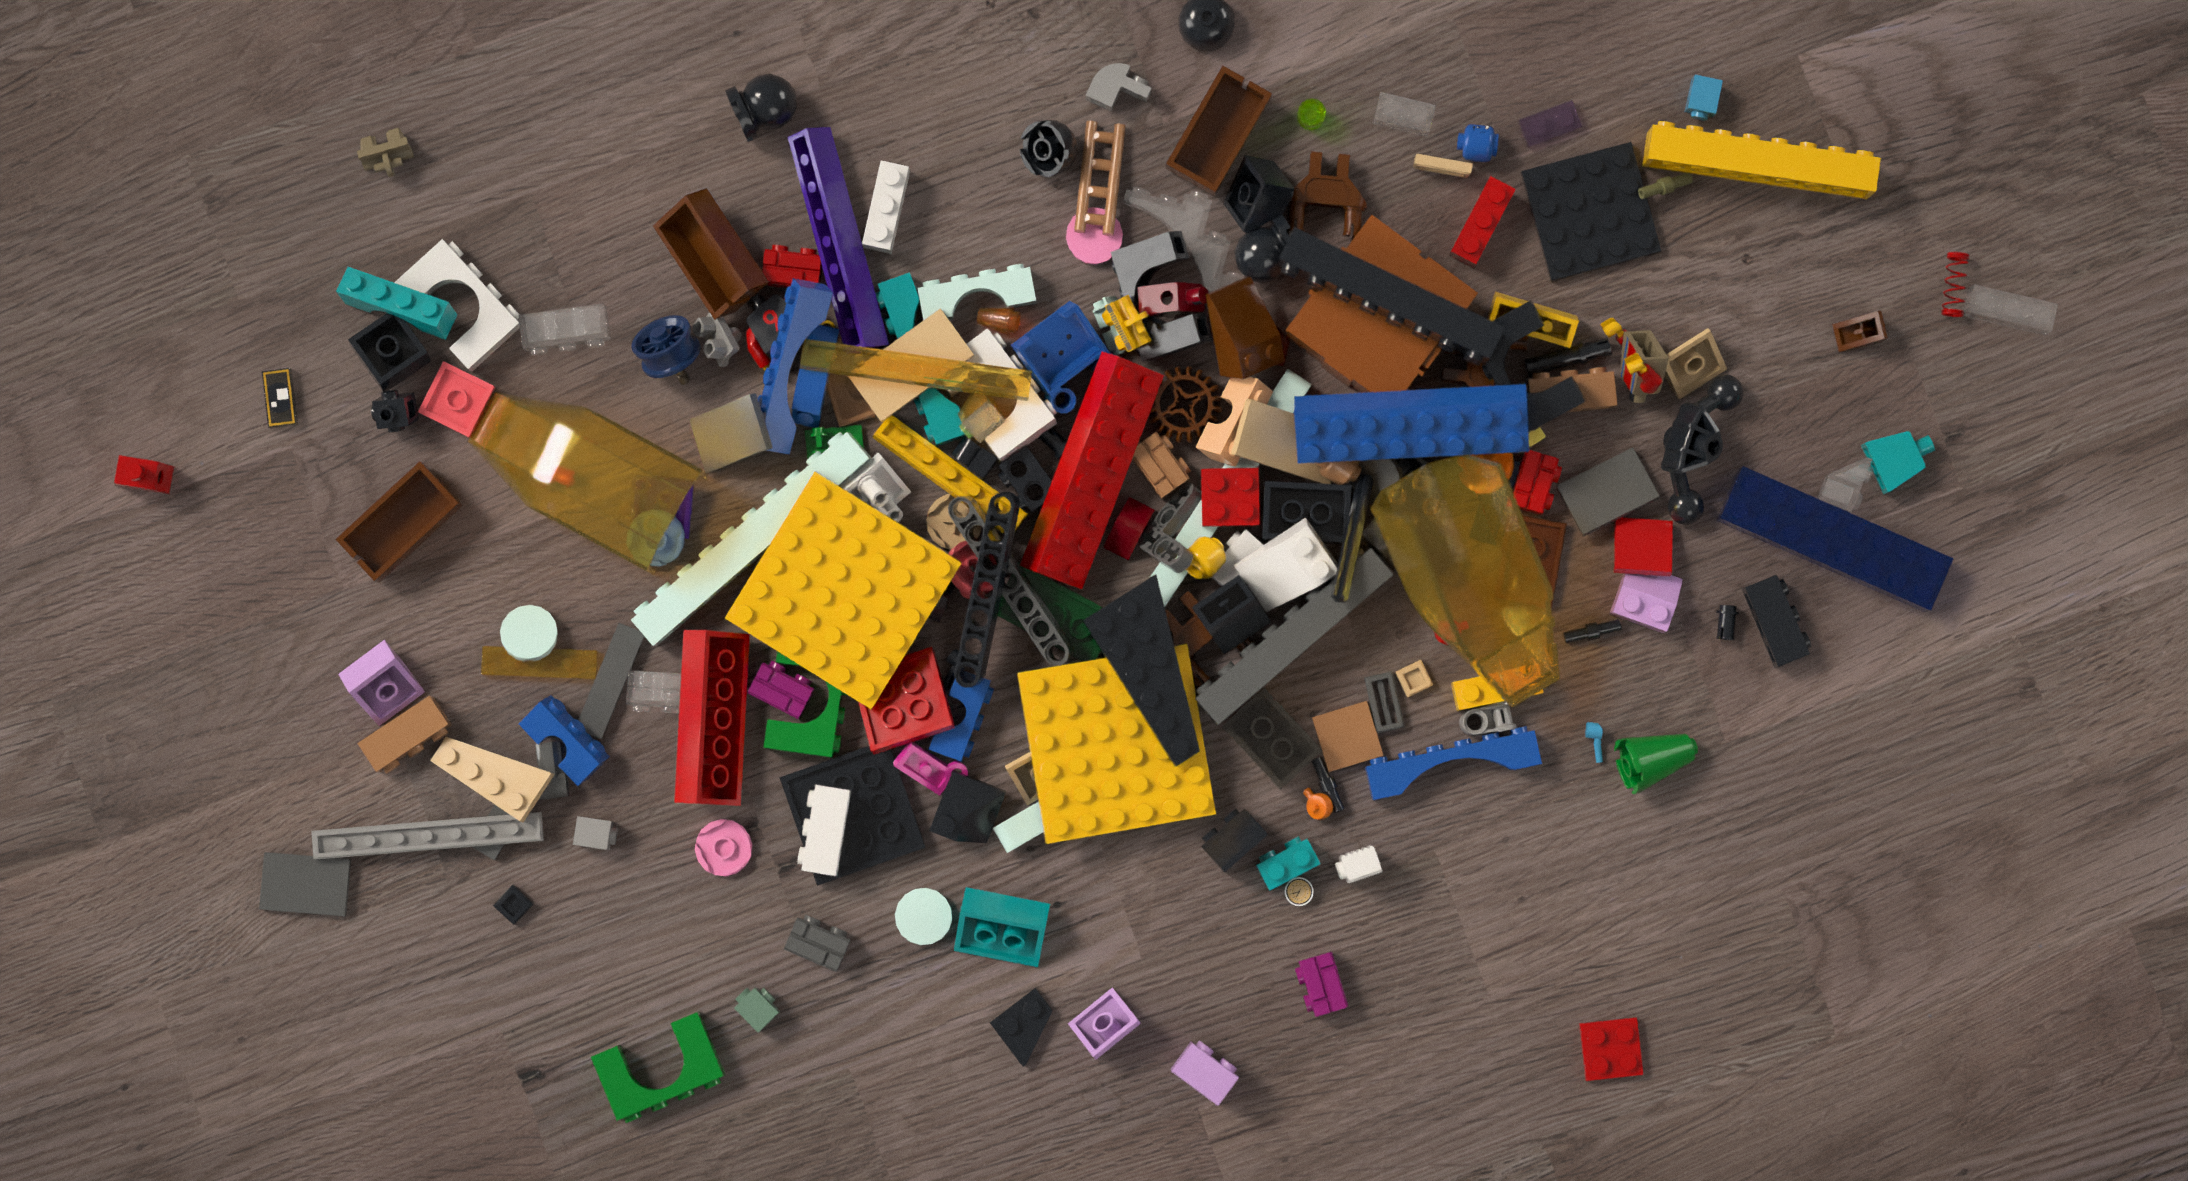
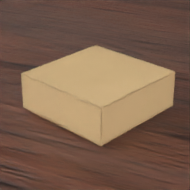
M1422 660L1395 672L1407 698L1433 686Z

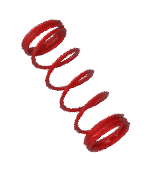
M1947 253V259L1960 262L1951 263L1946 266L1948 271L1959 275L1947 277L1944 281L1958 288L1945 290L1943 294L1948 298L1958 301L1942 304L1944 309L1941 310V314L1944 316H1964L1963 310L1948 309L1944 305L1965 302L1962 299L1951 297L1945 294V292L1966 289V287L1952 284L1946 280L1968 276L1948 268L1951 265L1968 264V261H1964L1969 259L1970 255L1967 253Z

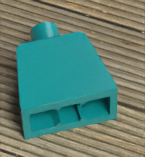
M1910 431L1871 440L1861 445L1883 494L1892 491L1926 468L1922 456L1935 451L1934 444L1929 435L1914 441Z

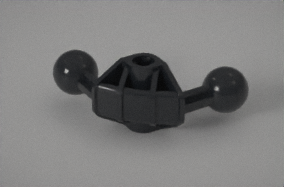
M1723 374L1715 377L1708 385L1706 396L1695 403L1685 402L1682 404L1672 426L1665 432L1663 438L1665 452L1661 462V469L1670 473L1674 493L1668 501V512L1670 517L1679 524H1693L1701 518L1704 512V501L1698 492L1690 489L1686 472L1706 466L1721 455L1723 442L1720 430L1709 413L1715 409L1729 411L1741 403L1744 394L1743 386L1732 375Z

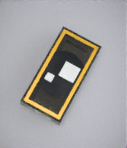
M284 368L261 371L268 428L298 425L292 369Z

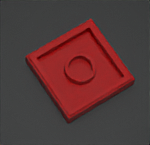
M1620 518L1614 521V573L1671 577L1673 521Z

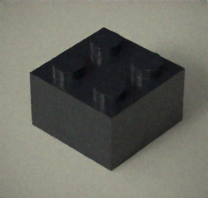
M386 313L348 339L353 351L383 392L390 390L431 362L428 352L406 321L389 313Z

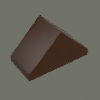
M1881 310L1832 324L1839 352L1881 343L1888 338Z

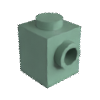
M757 987L752 991L746 988L735 999L739 1004L734 1009L758 1033L780 1013V1010L773 1004L776 999L765 988L761 991Z

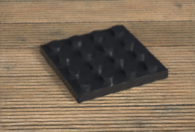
M1632 142L1521 171L1551 282L1662 251L1647 198L1641 199L1638 194V189L1644 186Z
M870 746L779 777L803 847L806 846L807 836L802 835L805 818L810 819L812 810L811 807H807L809 791H815L816 785L851 791L838 874L833 876L812 872L817 886L926 848L899 769L893 764L895 758L892 749L873 754Z

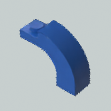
M819 325L807 338L792 403V419L795 424L812 428L820 426L827 383L837 350L839 329Z

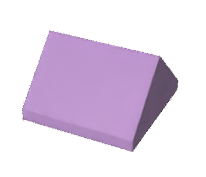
M1113 988L1068 1023L1095 1060L1141 1024Z

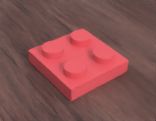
M443 361L418 413L470 438L495 386Z

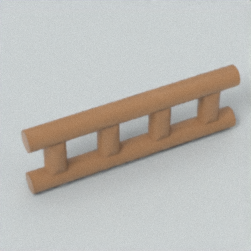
M1086 121L1074 232L1085 233L1086 224L1103 226V235L1114 236L1126 128L1124 124H1115L1114 133L1097 131V122ZM1095 142L1112 144L1111 160L1094 158ZM1092 170L1109 171L1108 187L1091 186ZM1089 197L1106 199L1105 215L1088 213Z

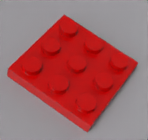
M932 647L904 656L872 709L858 701L870 750L873 754L955 728L935 650Z

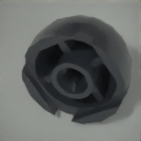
M1188 0L1182 7L1179 15V32L1183 40L1191 48L1197 50L1214 51L1223 47L1231 38L1235 27L1233 11L1225 0Z
M1057 120L1036 121L1028 125L1022 133L1021 140L1024 139L1023 148L1020 149V156L1024 165L1032 174L1043 177L1057 176L1068 170L1074 162L1077 154V140L1074 133L1065 124Z

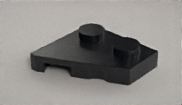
M1036 988L990 1022L1022 1067L1027 1064L1053 1011Z

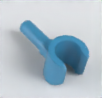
M1587 722L1585 738L1594 739L1596 763L1603 762L1601 748L1603 729L1598 723Z

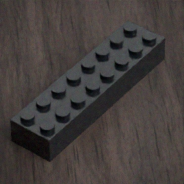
M1295 227L1278 261L1277 266L1282 267L1281 272L1294 279L1297 276L1303 277L1308 280V286L1319 291H1323L1326 288L1334 292L1333 297L1346 304H1349L1351 300L1359 304V310L1371 316H1375L1378 313L1387 317L1386 323L1401 329L1402 325L1413 330L1411 333L1413 336L1424 341L1431 338L1439 342L1437 347L1452 354L1456 350L1465 355L1464 360L1477 366L1480 363L1486 365L1505 328Z

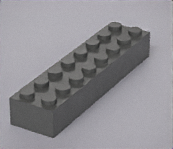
M1363 549L1358 551L1349 597L1346 603L1334 602L1331 597L1336 576L1334 575L1327 580L1329 585L1323 590L1318 586L1304 598L1307 604L1301 609L1296 605L1282 617L1286 622L1279 628L1276 624H1273L1261 635L1264 640L1258 646L1252 642L1239 654L1242 659L1234 665L1230 661L1218 672L1220 678L1216 682L1212 683L1208 680L1196 691L1199 695L1196 698L1197 704L1216 726L1222 723L1393 576V573L1372 549L1366 553Z

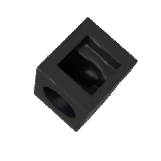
M965 436L951 454L983 481L998 461L996 456Z

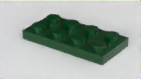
M1020 566L1072 643L1074 648L1073 657L1082 662L1096 660L1101 650L1082 620L1103 607L1040 573ZM1013 573L1006 584L1010 588H1015L1017 585V578ZM1002 595L998 617L1026 631ZM1023 597L1021 600V607L1024 611L1030 612L1033 609V602L1029 597ZM1040 620L1037 624V631L1040 635L1046 636L1049 632V626L1043 620ZM1056 644L1054 646L1060 649L1061 651L1065 652L1064 648L1061 645Z

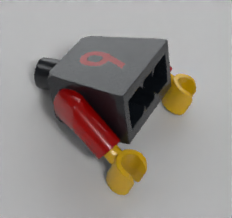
M756 294L748 301V306L752 309L753 313L746 319L749 325L746 332L747 349L758 367L763 368L764 371L770 367L772 359L770 355L771 346L777 340L779 333L778 319L781 314H784L786 307L785 298H781L777 294L772 295L767 301L761 294ZM825 320L820 324H828L830 327L835 328L834 323L829 320Z

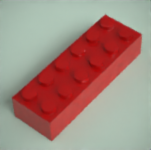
M684 630L674 803L741 806L750 634L710 630Z

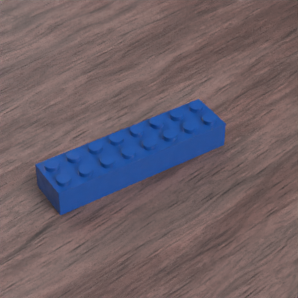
M1526 384L1294 396L1298 464L1529 452Z

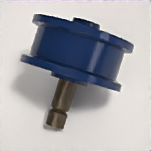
M671 315L659 318L642 328L634 337L631 348L635 356L642 359L641 366L647 376L664 378L675 374L681 385L687 384L690 381L685 368L698 357L701 345L697 337L690 334L691 326L685 317Z

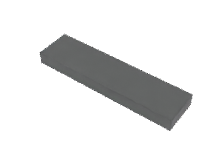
M618 623L578 720L584 725L585 731L592 736L603 739L645 638L641 631Z

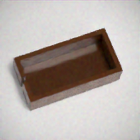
M1223 65L1165 169L1214 197L1272 97L1271 92L1251 81L1248 83L1247 89H1243L1242 86L1245 78Z
M707 188L685 195L653 225V228L714 320L735 313L750 300V297L754 296L769 283Z
M419 461L335 540L353 559L359 560L357 563L373 581L380 583L463 505L424 463Z

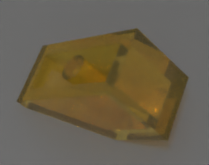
M980 384L973 389L958 413L962 422L959 425L960 429L969 439L974 436L979 443L1006 422L997 402Z

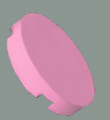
M1092 207L1088 208V213L1105 215V209ZM1075 215L1067 227L1066 234L1069 250L1074 257L1085 264L1092 265L1102 264L1111 260V252L1120 249L1122 245L1123 232L1120 222L1115 219L1114 236L1103 235V226L1086 224L1085 233L1074 232Z
M720 819L710 822L702 828L696 839L695 853L698 862L704 870L718 876H729L737 874L746 867L752 855L753 845L749 833L742 825L732 820Z

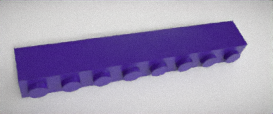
M831 127L806 128L789 136L788 141L827 286L833 292L831 301L846 355L871 353L888 346L889 342Z

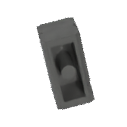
M806 914L804 919L797 917L784 950L838 972L851 942V939L846 938L848 932L834 926L827 930L819 926L820 920Z

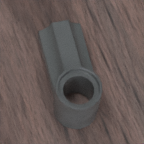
M561 742L536 744L538 768L555 774L539 799L569 797L568 776L558 766L563 761Z

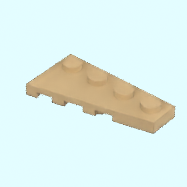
M445 737L430 760L523 823L555 775Z

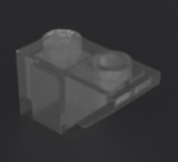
M1866 457L1826 475L1816 502L1845 514L1852 513L1853 509L1858 510L1863 499V494L1859 493L1863 482L1868 484L1874 468L1870 467L1872 459Z

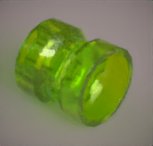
M1306 99L1299 106L1297 122L1305 130H1317L1324 123L1326 116L1325 106L1318 99Z

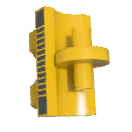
M1129 295L1105 306L1106 311L1102 313V317L1106 325L1115 326L1119 334L1115 337V343L1120 351L1127 350V352H1130L1151 341L1142 322V319L1148 317L1146 311L1138 314Z

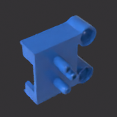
M1071 301L1067 302L1011 344L1018 357L1043 391L1044 401L1048 399L1052 407L1062 414L1072 411L1076 405L1074 392L1063 386V384L1087 366H1090V369L1094 372L1102 351L1112 354L1079 306ZM1064 392V401L1061 404L1056 405V396L1059 393Z

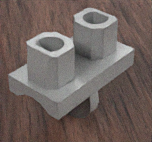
M710 312L706 317L698 318L692 325L695 336H704L707 341L703 345L706 357L715 358L720 367L727 366L730 357L740 349L737 344L742 337L740 330L736 327L729 328L724 317L714 320Z

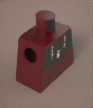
M1185 282L1138 287L1139 314L1146 311L1148 316L1178 318L1203 313L1205 310L1204 304L1207 303L1205 294L1209 293V291L1202 284ZM1171 296V303L1168 305L1164 304L1162 298Z

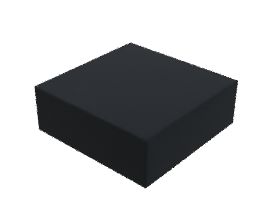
M512 885L493 906L515 925L534 903L515 885Z

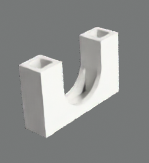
M442 239L394 283L428 295L449 283H461L474 290L479 300L478 318L475 324L449 348L472 372L522 327L517 321L521 316L510 304L505 307L498 300L502 295L491 283L488 286L484 285L479 279L483 274L472 262L466 265L460 257L464 253L453 241L448 245Z
M987 328L967 343L974 356L941 379L940 382L952 397L974 380L985 375H1000L1015 385L1017 389L1015 409L1007 419L983 436L985 442L1000 462L1003 463L1040 437L1045 431L1056 425L1057 422L1054 415L1057 414V411L1052 407L1048 399L1043 402L1037 395L1041 390L1031 377L1027 380L1020 372L1023 366L1015 355L1009 357L1003 350L1007 345L997 332L992 335Z

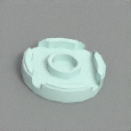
M526 605L509 612L502 622L500 635L502 645L509 655L520 661H537L549 655L556 646L558 631L556 622L548 611L542 607Z
M929 888L914 889L905 894L897 905L895 912L896 926L901 935L912 943L919 945L933 944L942 939L950 929L952 922L951 906L947 899L936 890Z

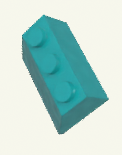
M966 887L960 910L954 951L1038 967L1050 904Z

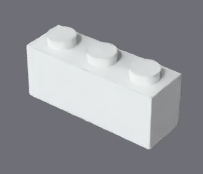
M886 161L880 162L862 241L863 248L892 254L910 174L908 166Z
M816 785L815 791H809L807 807L812 808L810 819L805 818L802 835L807 836L806 846L800 847L797 864H802V871L837 876L851 796L850 790Z

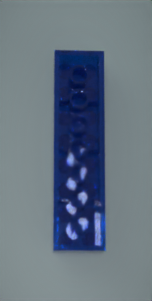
M1745 466L1738 469L1716 521L1925 613L1932 610L1954 559Z

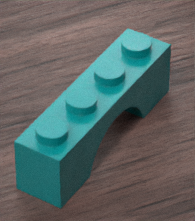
M347 267L336 290L346 305L369 313L373 310L392 314L409 322L422 332L445 340L457 317L453 307L445 300L351 267Z

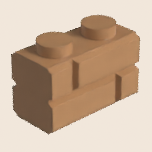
M1155 432L1137 445L1132 459L1162 500L1189 481L1190 478L1187 474L1191 470L1182 458L1176 460L1171 450L1174 446L1164 434L1160 437Z

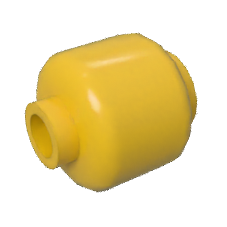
M1199 537L1188 548L1193 554V560L1186 571L1197 579L1212 578L1226 562L1223 544L1216 538Z

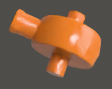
M1306 788L1303 791V795L1308 799L1306 805L1307 812L1313 819L1323 820L1331 815L1333 804L1328 795L1324 793L1314 794L1311 788Z

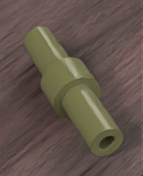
M1689 172L1672 178L1666 176L1657 179L1654 184L1639 188L1638 194L1641 199L1657 194L1663 196L1674 192L1676 188L1691 184L1693 178Z

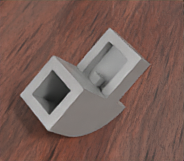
M1115 63L1105 66L1094 76L1086 93V100L1112 111L1121 91L1147 102L1152 88L1147 86L1149 82L1135 75H1133L1132 79L1127 77L1130 72V65Z

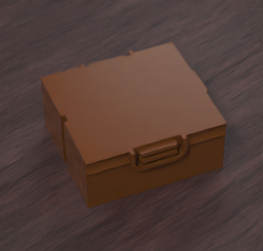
M1373 215L1369 217L1347 248L1342 246L1341 250L1465 309L1468 308L1478 292L1429 256L1427 259L1420 256L1421 250ZM1314 288L1310 289L1308 294L1311 297L1286 329L1288 333L1286 338L1300 349H1306L1307 354L1322 364L1321 368L1347 387L1352 386L1360 393L1406 391L1417 375L1423 376L1442 350L1437 347L1439 342L1428 338L1427 341L1421 340L1411 334L1412 329L1403 325L1401 329L1396 328L1385 322L1387 317L1378 313L1375 316L1366 314L1359 310V304L1351 300L1349 304L1341 302L1333 297L1334 292L1326 288L1323 291Z

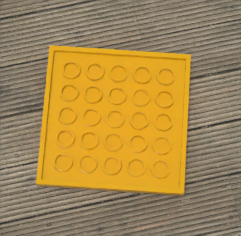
M815 471L725 619L872 709L962 562Z
M1187 644L1174 646L1200 752L1177 767L1173 766L1106 658L1017 673L1046 844L1216 814Z

